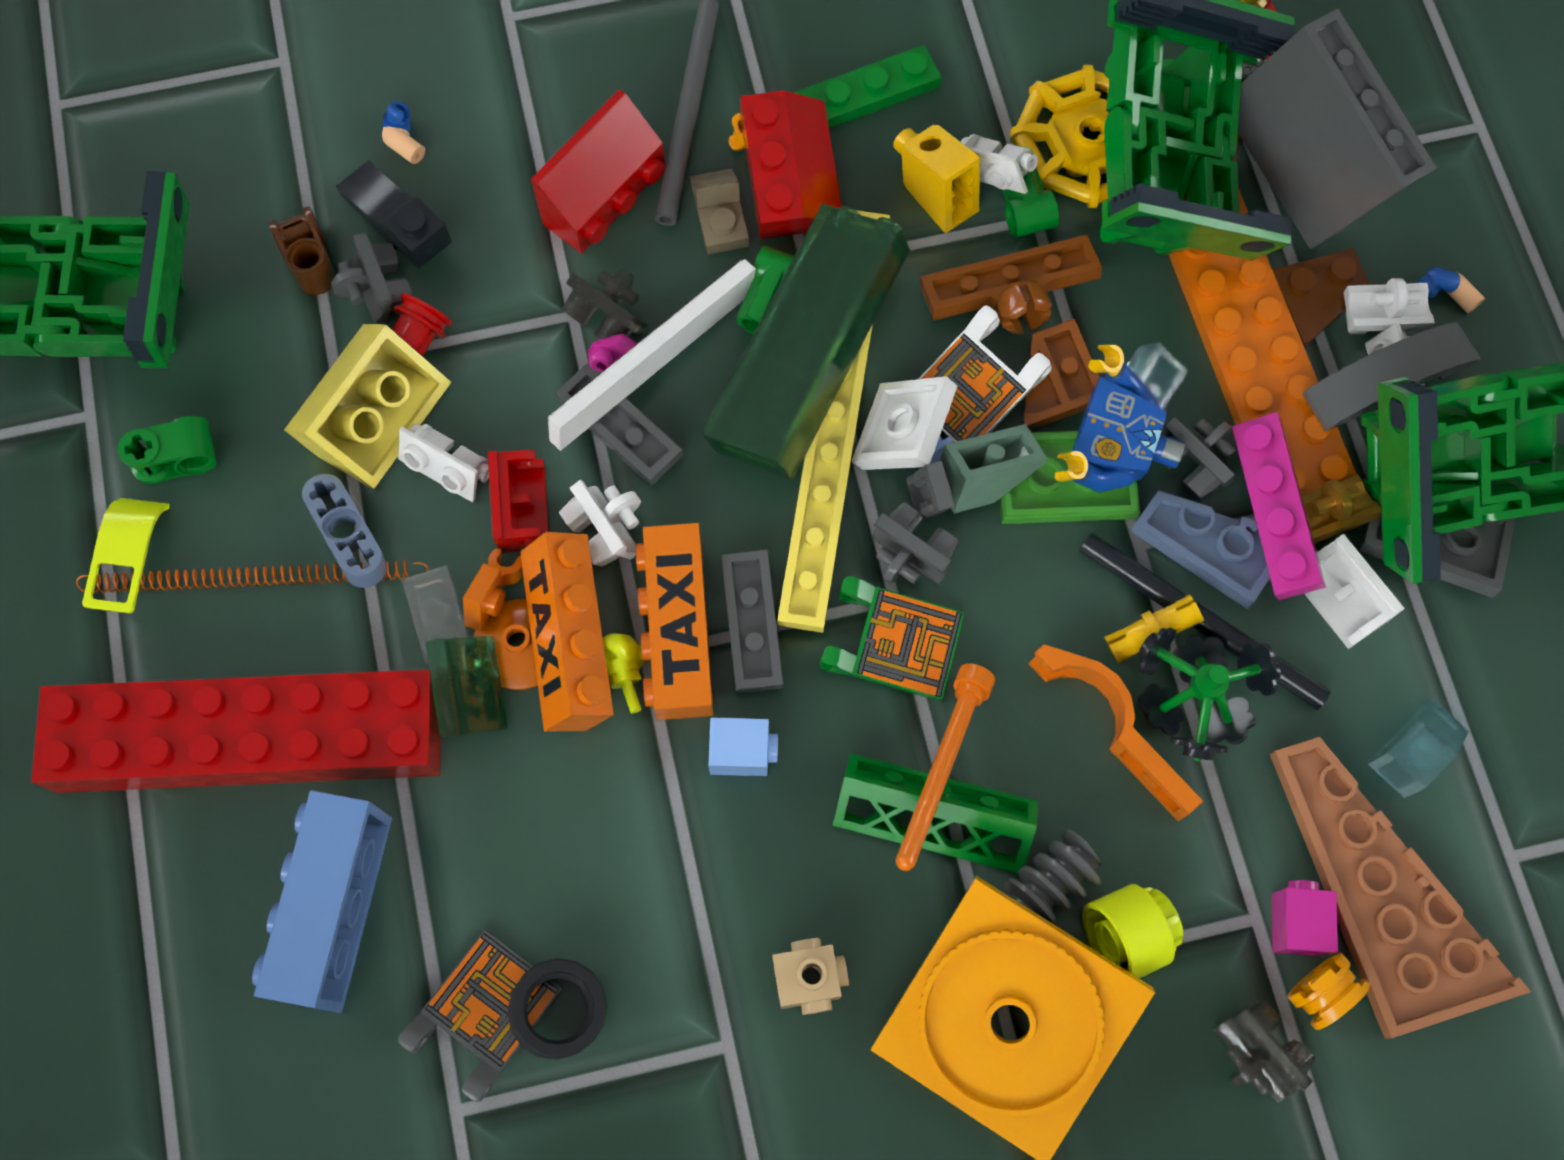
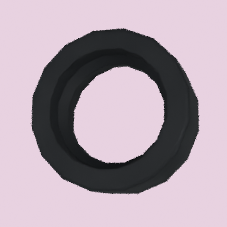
M557 958L540 962L523 974L511 993L507 1013L511 1032L522 1048L537 1057L558 1060L578 1054L595 1041L604 1026L607 1002L604 988L593 971L577 961ZM555 978L569 980L577 985L584 994L587 1004L586 1018L579 1031L571 1037L562 1040L546 1039L536 1033L529 1023L527 1015L528 1000L534 989L544 981Z

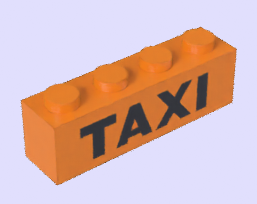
M699 523L643 527L644 543L635 544L637 571H645L646 587L638 588L640 616L648 615L649 632L641 633L643 661L651 660L652 678L643 679L645 707L654 706L657 720L714 716Z
M545 532L520 552L544 732L587 731L614 716L588 534Z

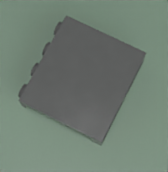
M1338 8L1303 26L1241 83L1238 134L1310 250L1340 233L1345 227L1437 168Z

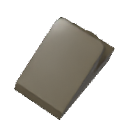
M726 169L690 176L707 255L749 247V237L740 203L739 182L733 170Z

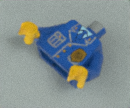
M1098 345V349L1104 353L1105 361L1090 360L1088 367L1094 373H1105L1106 378L1100 377L1092 389L1072 452L1060 453L1057 456L1059 459L1066 461V468L1068 469V471L1055 472V479L1057 481L1073 480L1075 483L1098 493L1127 487L1135 480H1141L1148 472L1151 461L1176 468L1185 447V442L1161 435L1167 412L1159 407L1158 399L1124 363L1123 351L1117 345Z

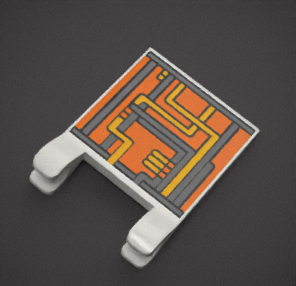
M987 305L977 312L966 329L919 378L947 376L957 385L949 413L942 428V431L947 436L952 437L954 442L991 433L1029 391L1039 384L1052 370L1050 360L1043 354L1037 353L1017 376L980 341L992 333L1000 323L997 313Z

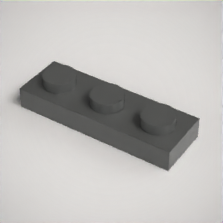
M587 363L555 392L557 400L563 405L600 374ZM626 398L588 428L651 487L683 457L682 449Z
M768 550L722 554L736 694L783 689Z

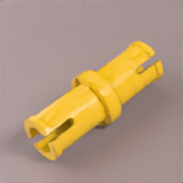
M1189 594L1154 613H1151L1149 610L1141 614L1142 619L1104 638L1119 664L1138 653L1143 642L1151 633L1158 634L1162 628L1168 629L1172 627L1176 630L1177 634L1203 622L1204 618L1193 597Z

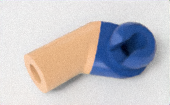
M392 102L388 105L387 112L383 115L382 139L388 147L411 164H417L424 157L426 149L410 137V109L402 102Z
M1437 266L1427 269V274L1417 281V283L1428 284V298L1435 297L1443 289L1467 314L1485 300V297L1462 274Z

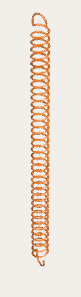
M395 560V574L394 577L391 578L389 573V561H386L387 571L386 576L384 579H382V581H385L387 577H389V579L393 581L396 578V575L400 580H403L405 575L409 580H411L415 576H424L428 574L429 568L424 563L415 562L413 564L424 565L427 568V571L424 574L412 575L409 578L406 570V560H404V572L402 578H400L398 573V562L397 560ZM360 562L359 565L363 569V563ZM317 563V576L315 582L311 580V568L309 564L307 565V581L304 582L302 580V566L299 564V579L297 583H295L293 579L292 565L289 566V583H286L284 579L283 565H281L280 567L282 578L280 583H277L275 579L276 569L273 565V580L271 584H269L266 579V566L263 567L264 581L262 584L259 583L258 568L257 566H255L254 584H251L249 581L250 571L249 567H246V583L245 585H242L240 581L241 570L239 567H237L236 574L238 582L236 585H233L231 581L232 569L229 567V583L227 586H225L223 583L222 568L219 569V586H216L214 583L215 572L213 568L210 569L211 585L207 586L205 583L206 571L203 568L201 570V578L203 582L201 587H199L196 583V569H193L192 571L194 585L192 587H189L188 571L187 569H185L183 574L185 581L184 587H180L179 585L180 573L178 570H176V586L175 588H172L170 586L171 573L169 570H167L166 581L168 585L166 588H163L161 585L162 572L159 570L157 572V580L159 584L158 588L155 589L153 587L154 576L153 572L149 571L148 580L150 587L149 589H145L144 587L145 575L143 572L140 583L141 588L139 589V591H141L142 588L145 591H149L151 588L154 591H157L159 588L165 591L168 588L175 590L177 587H179L181 590H184L186 586L189 589H193L195 586L198 589H201L203 586L209 589L212 587V585L215 588H219L221 584L225 588H227L230 584L235 588L239 584L242 587H245L247 584H249L251 587H254L256 583L259 586H263L265 582L269 586H271L274 582L279 586L282 584V582H284L286 585H289L291 581L295 585H297L300 582V580L304 585L307 584L309 580L312 584H315L317 580H319V582L322 584H324L326 579L330 583H333L335 579L339 583H341L344 579L347 582L348 580L346 579L344 574L342 575L341 581L338 580L336 574L337 565L336 563H334V577L333 580L330 581L328 577V565L327 563H325V579L324 581H321L319 577V564ZM132 571V573H131V582H132V578H133V573H134V571ZM116 572L113 574L115 589L112 591L109 589L110 576L108 573L104 575L106 589L105 591L100 589L101 576L98 573L96 581L97 590L94 593L98 591L105 593L107 590L111 593L116 590L118 592H123L124 590L129 592L130 590L126 588V572L122 573V583L124 586L122 590L117 588L119 582L118 574ZM81 575L77 578L76 585L79 590L85 593V591L79 587L78 581L82 577H88V575Z

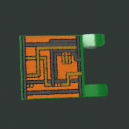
M846 577L839 591V599L850 604L869 606L858 651L854 655L841 648L827 646L821 656L820 668L827 672L854 676L941 702L944 697L965 612L875 587L856 577Z

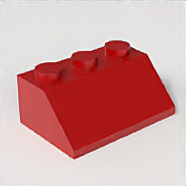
M619 89L531 178L543 225L581 254L591 244L600 242L606 235L609 225L620 214H626L633 207L637 196L648 184H655L662 176L665 169L663 143L629 97Z
M785 90L740 96V121L759 238L767 239L843 228L845 223L825 102Z

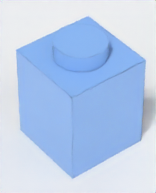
M710 718L708 762L710 775L768 776V763H777L778 734H769V719Z

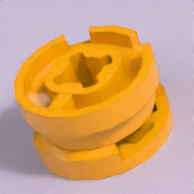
M1342 952L1331 956L1301 979L1287 995V998L1296 1008L1303 1007L1309 1015H1314L1310 1024L1315 1030H1321L1338 1020L1352 1009L1371 988L1366 979L1354 982L1356 976L1349 969L1351 963Z

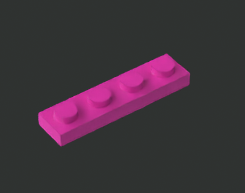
M1278 412L1232 426L1276 598L1282 600L1326 588L1280 415Z

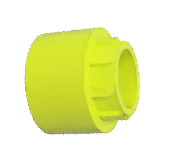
M1130 884L1086 904L1083 908V927L1090 948L1139 979L1171 964L1175 956L1176 947L1182 944L1183 927L1180 917L1168 897L1157 889L1151 887L1142 888L1136 884Z

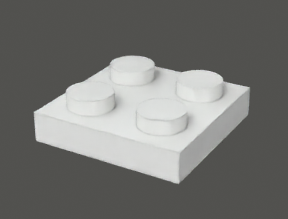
M947 376L880 383L851 462L862 470L914 468L930 464L957 385Z

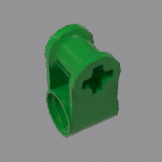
M199 416L180 417L171 422L131 430L121 437L117 446V453L121 461L131 468L133 475L140 482L145 484H157L187 475L203 474L211 471L217 465L209 422ZM139 440H143L147 446L143 447ZM149 467L153 473H148L145 468Z

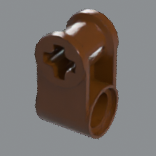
M310 206L303 208L302 214L282 222L269 221L268 225L275 242L301 289L311 295L324 294L332 288L331 281L336 276V270L324 244L326 241Z

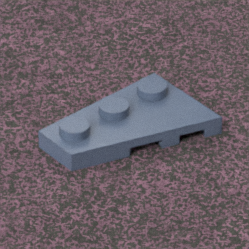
M1158 490L1130 530V532L1247 610L1270 579L1255 520L1241 517L1240 520L1214 513L1210 506Z

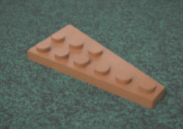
M1320 737L1276 750L1270 754L1325 891H1336L1337 922L1360 979H1366L1371 986L1367 996L1385 1039L1395 1038L1531 992L1520 977H1514L1497 957L1500 953L1487 938L1482 939L1463 916L1464 910L1412 847L1407 848L1390 828L1393 824L1381 810L1377 812L1358 789L1359 783Z

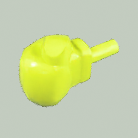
M620 633L607 634L603 637L610 687L612 689L622 688L630 713H637L642 708L633 684L642 679L638 671L644 664L641 645L637 644L630 635Z

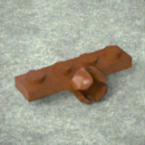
M1083 235L920 276V289L933 321L978 310L987 305L997 312L1003 328L1013 334L1020 335L1024 333L1018 317L1024 316L1031 332L1039 329L1051 316L1050 308L1052 303L1047 293L1100 279L1102 265L1088 235Z

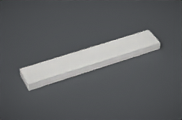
M745 259L738 262L549 415V441L560 451L739 305L746 297L755 277L756 268Z

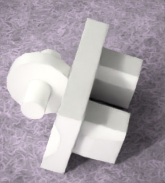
M1391 278L1387 284L1347 286L1343 293L1348 332L1350 334H1366L1367 331H1384L1395 323H1399L1401 330L1406 332L1416 329H1430L1434 324V317L1428 305V284H1406L1402 278Z
M582 480L572 485L570 490L575 497L560 510L559 514L567 526L577 533H580L593 523L599 533L589 540L592 563L603 567L618 557L630 560L635 557L636 543L626 528L630 530L639 524L638 519L633 513L641 503L637 494L633 491L620 494L616 486L612 485L604 491L603 495L597 486L587 487Z

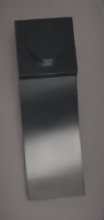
M370 160L336 185L339 194L388 243H392L394 249L398 248L418 269L452 243L445 223L417 196L413 198L393 183Z

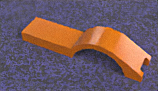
M1045 644L1034 653L1035 657L1029 662V665L1045 682L1058 678L1080 679L1095 686L1108 699L1115 715V737L1109 748L1110 751L1178 822L1203 802L1193 789L1133 728L1135 712L1132 697L1119 675L1099 661Z

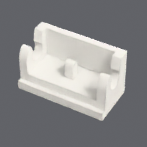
M1344 534L1317 552L1326 588L1304 594L1348 649L1405 609Z

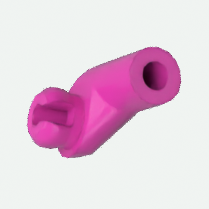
M624 334L596 340L588 349L590 367L598 372H604L607 367L609 368L638 343Z

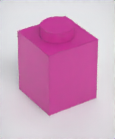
M1294 880L1288 881V888L1272 893V953L1316 957L1338 953L1336 891L1319 890V883L1315 881Z

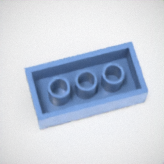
M310 790L307 803L300 805L295 818V831L298 833L294 851L286 855L281 869V881L284 883L280 902L272 906L267 920V932L270 934L266 953L259 956L253 970L252 983L256 986L254 997L342 1013L392 817L370 801Z

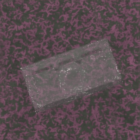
M445 565L403 578V586L425 665L428 668H432L473 655V649L467 628L464 626L463 614L448 566Z

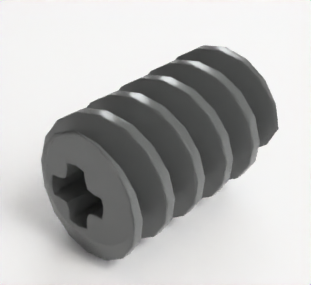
M1070 829L1062 833L1064 843L1054 840L1048 845L1050 857L1046 854L1038 853L1033 858L1035 869L1024 865L1018 870L1021 882L1009 878L1003 883L1006 895L1052 924L1057 922L1052 906L1056 904L1066 912L1072 909L1066 894L1071 892L1081 899L1087 896L1081 883L1084 879L1096 887L1102 884L1096 871L1101 866L1097 854L1080 835Z

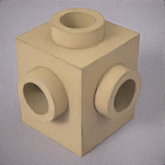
M820 938L792 942L791 952L772 955L781 1009L801 1006L802 1015L833 1010L831 1001L841 998L840 987L849 986L844 955L835 956L833 944L821 946ZM807 969H815L819 972L821 980L816 984H808L803 980L802 973Z

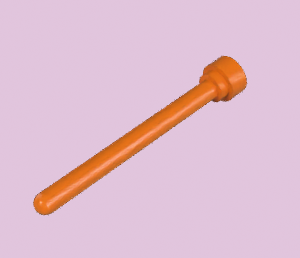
M964 664L959 668L953 687L955 689V697L958 700L896 857V865L902 871H910L914 868L974 709L990 697L995 684V676L983 666Z

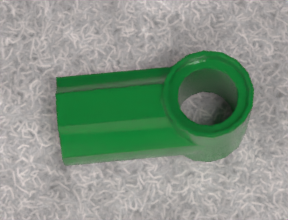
M1037 168L1032 172L1028 171L1023 177L1028 190L1026 194L1009 189H1001L1005 198L1006 222L1014 238L1057 228L1059 224L1056 199L1050 189L1044 190Z
M763 245L754 264V268H756L755 277L737 315V324L746 329L750 334L759 337L772 336L789 296L794 297L800 286L806 267V259Z

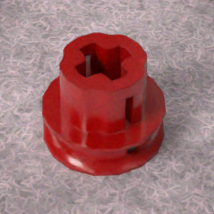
M402 293V304L396 305L393 308L400 316L392 331L423 357L434 337L444 339L445 332L443 330L445 327H450L453 322L446 315L424 301L407 293Z

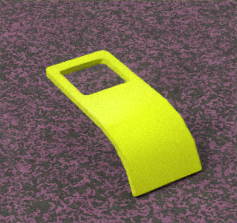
M119 498L110 504L103 516L82 601V605L85 608L128 614L134 612L150 538L156 521L164 511L169 509V504ZM108 564L134 568L127 602L121 603L93 599L100 565Z

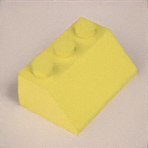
M363 324L284 431L320 459L369 488L375 489L399 455V429L404 427L410 430L416 423L421 425L449 387L451 381L387 325Z

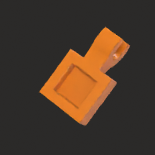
M496 548L490 553L488 565L483 563L463 597L464 626L482 632L490 616H498L506 596V592L502 590V587L515 584L523 577L521 556H518L512 566L504 567L501 566L502 550Z

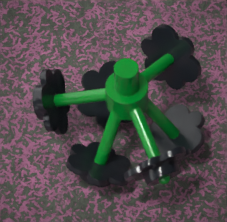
M1172 627L1168 629L1162 628L1158 634L1151 633L1143 642L1139 656L1144 660L1139 667V671L1152 675L1160 666L1161 661L1164 660L1180 670V678L1184 682L1190 683V687L1176 694L1169 687L1161 689L1158 684L1152 683L1147 686L1146 692L1138 697V705L1151 728H1160L1164 734L1173 736L1178 733L1179 723L1185 718L1183 710L1178 705L1194 696L1202 701L1195 740L1184 737H1171L1170 742L1184 746L1183 755L1193 757V760L1196 762L1202 759L1212 760L1213 753H1227L1228 747L1216 743L1226 740L1230 744H1240L1247 738V729L1252 728L1256 723L1255 716L1249 712L1250 706L1246 699L1234 697L1226 701L1224 694L1228 690L1230 682L1246 678L1249 690H1259L1263 695L1269 696L1276 692V679L1281 675L1280 667L1274 657L1272 648L1268 644L1261 643L1256 645L1251 642L1244 645V655H1241L1237 660L1238 669L1228 672V661L1222 656L1224 645L1219 638L1209 636L1202 640L1198 635H1191L1186 640V646L1176 648L1172 654L1170 653V645L1176 636V630ZM1207 731H1208V737H1209L1210 741H1212V742H1207V741H1206Z

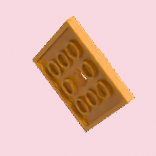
M976 876L870 1050L1034 1159L1051 1160L1154 996L1155 989ZM1004 1005H1014L1021 1008L1029 1018L1030 1028L1028 1033L1016 1040H1008L999 1036L991 1025L992 1015L998 1008Z

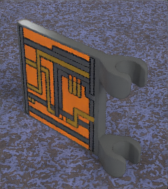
M484 930L421 1012L401 1032L398 1037L399 1044L411 1053L416 1054L424 1047L438 1025L483 1060L462 1086V1092L474 1102H481L521 1047L511 1032L507 1011L513 989L523 974L534 966ZM552 980L541 983L529 997L527 1015L533 1029L563 991V988Z

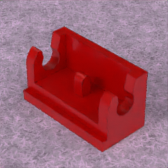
M533 450L488 451L493 540L497 548L502 550V553L522 551L543 533L550 532L544 460L536 459L535 451Z

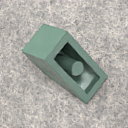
M1026 424L945 444L940 461L943 463L945 474L950 484L955 505L951 510L954 514L995 503L1045 464L1047 457Z

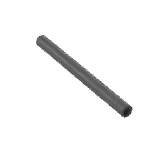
M716 0L699 1L655 215L656 222L665 226H673L677 220L719 11V3Z

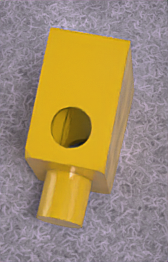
M932 125L919 134L913 129L907 128L897 135L893 147L902 155L903 183L910 194L945 234L979 212L980 157L939 125Z

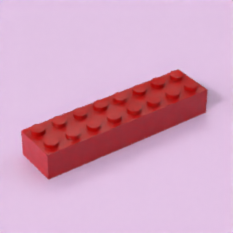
M430 669L40 686L31 783L55 793L440 776L442 683Z

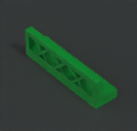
M850 753L832 826L902 844L907 828L901 827L894 816L905 810L914 812L929 773ZM948 778L934 814L936 819L933 818L922 849L1018 873V870L1026 864L1037 828L1038 801ZM853 796L871 801L878 812L866 818L846 813L849 797ZM955 822L966 825L973 836L958 842L948 839L941 828ZM1000 835L1021 839L1016 856L995 851L989 840Z

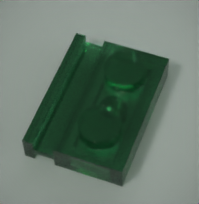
M494 637L435 638L425 642L440 738L454 735L493 733L508 729Z

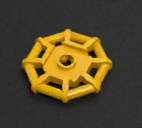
M1083 65L1081 70L1047 82L1036 81L1029 87L1030 95L1016 126L1010 130V141L1019 147H1028L1033 151V154L1037 155L1038 163L1036 168L1043 187L1087 204V208H1097L1099 203L1108 200L1107 182L1100 184V175L1106 173L1104 126L1109 112L1106 111L1107 100L1100 98L1101 92L1095 91V89L1108 93L1109 79L1106 78L1105 73L1094 70L1093 65ZM1081 88L1080 93L1065 98H1062L1060 96L1062 94ZM1042 108H1047L1053 112L1048 124L1036 123ZM1088 127L1091 132L1099 131L1100 135L1095 140L1087 139L1083 136V128ZM1046 141L1053 155L1047 163H1045L1035 142ZM1065 168L1066 172L1072 177L1081 178L1087 176L1086 184L1062 176L1058 172Z

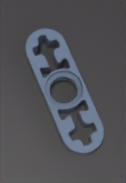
M320 474L312 477L303 486L302 498L343 574L353 586L367 588L376 585L384 578L387 564L380 547L339 478L331 474ZM324 493H328L331 496L336 507L329 512L319 497ZM344 522L356 524V529L350 536L345 538L332 536V532L337 525ZM360 549L370 566L361 569L352 552Z

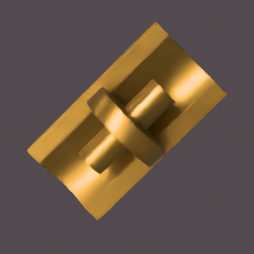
M1358 474L1340 482L1338 480H1330L1324 483L1320 490L1302 497L1315 545L1323 540L1375 520L1381 515V507L1370 498Z

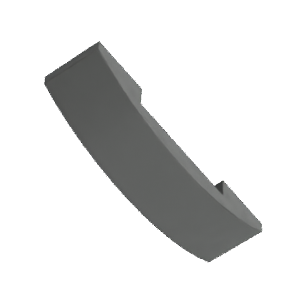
M1458 322L1449 323L1425 330L1384 347L1326 377L1306 389L1302 395L1326 432L1361 416L1370 407L1378 404V382L1406 377L1410 381L1420 384L1439 377L1441 380L1478 363L1481 357Z

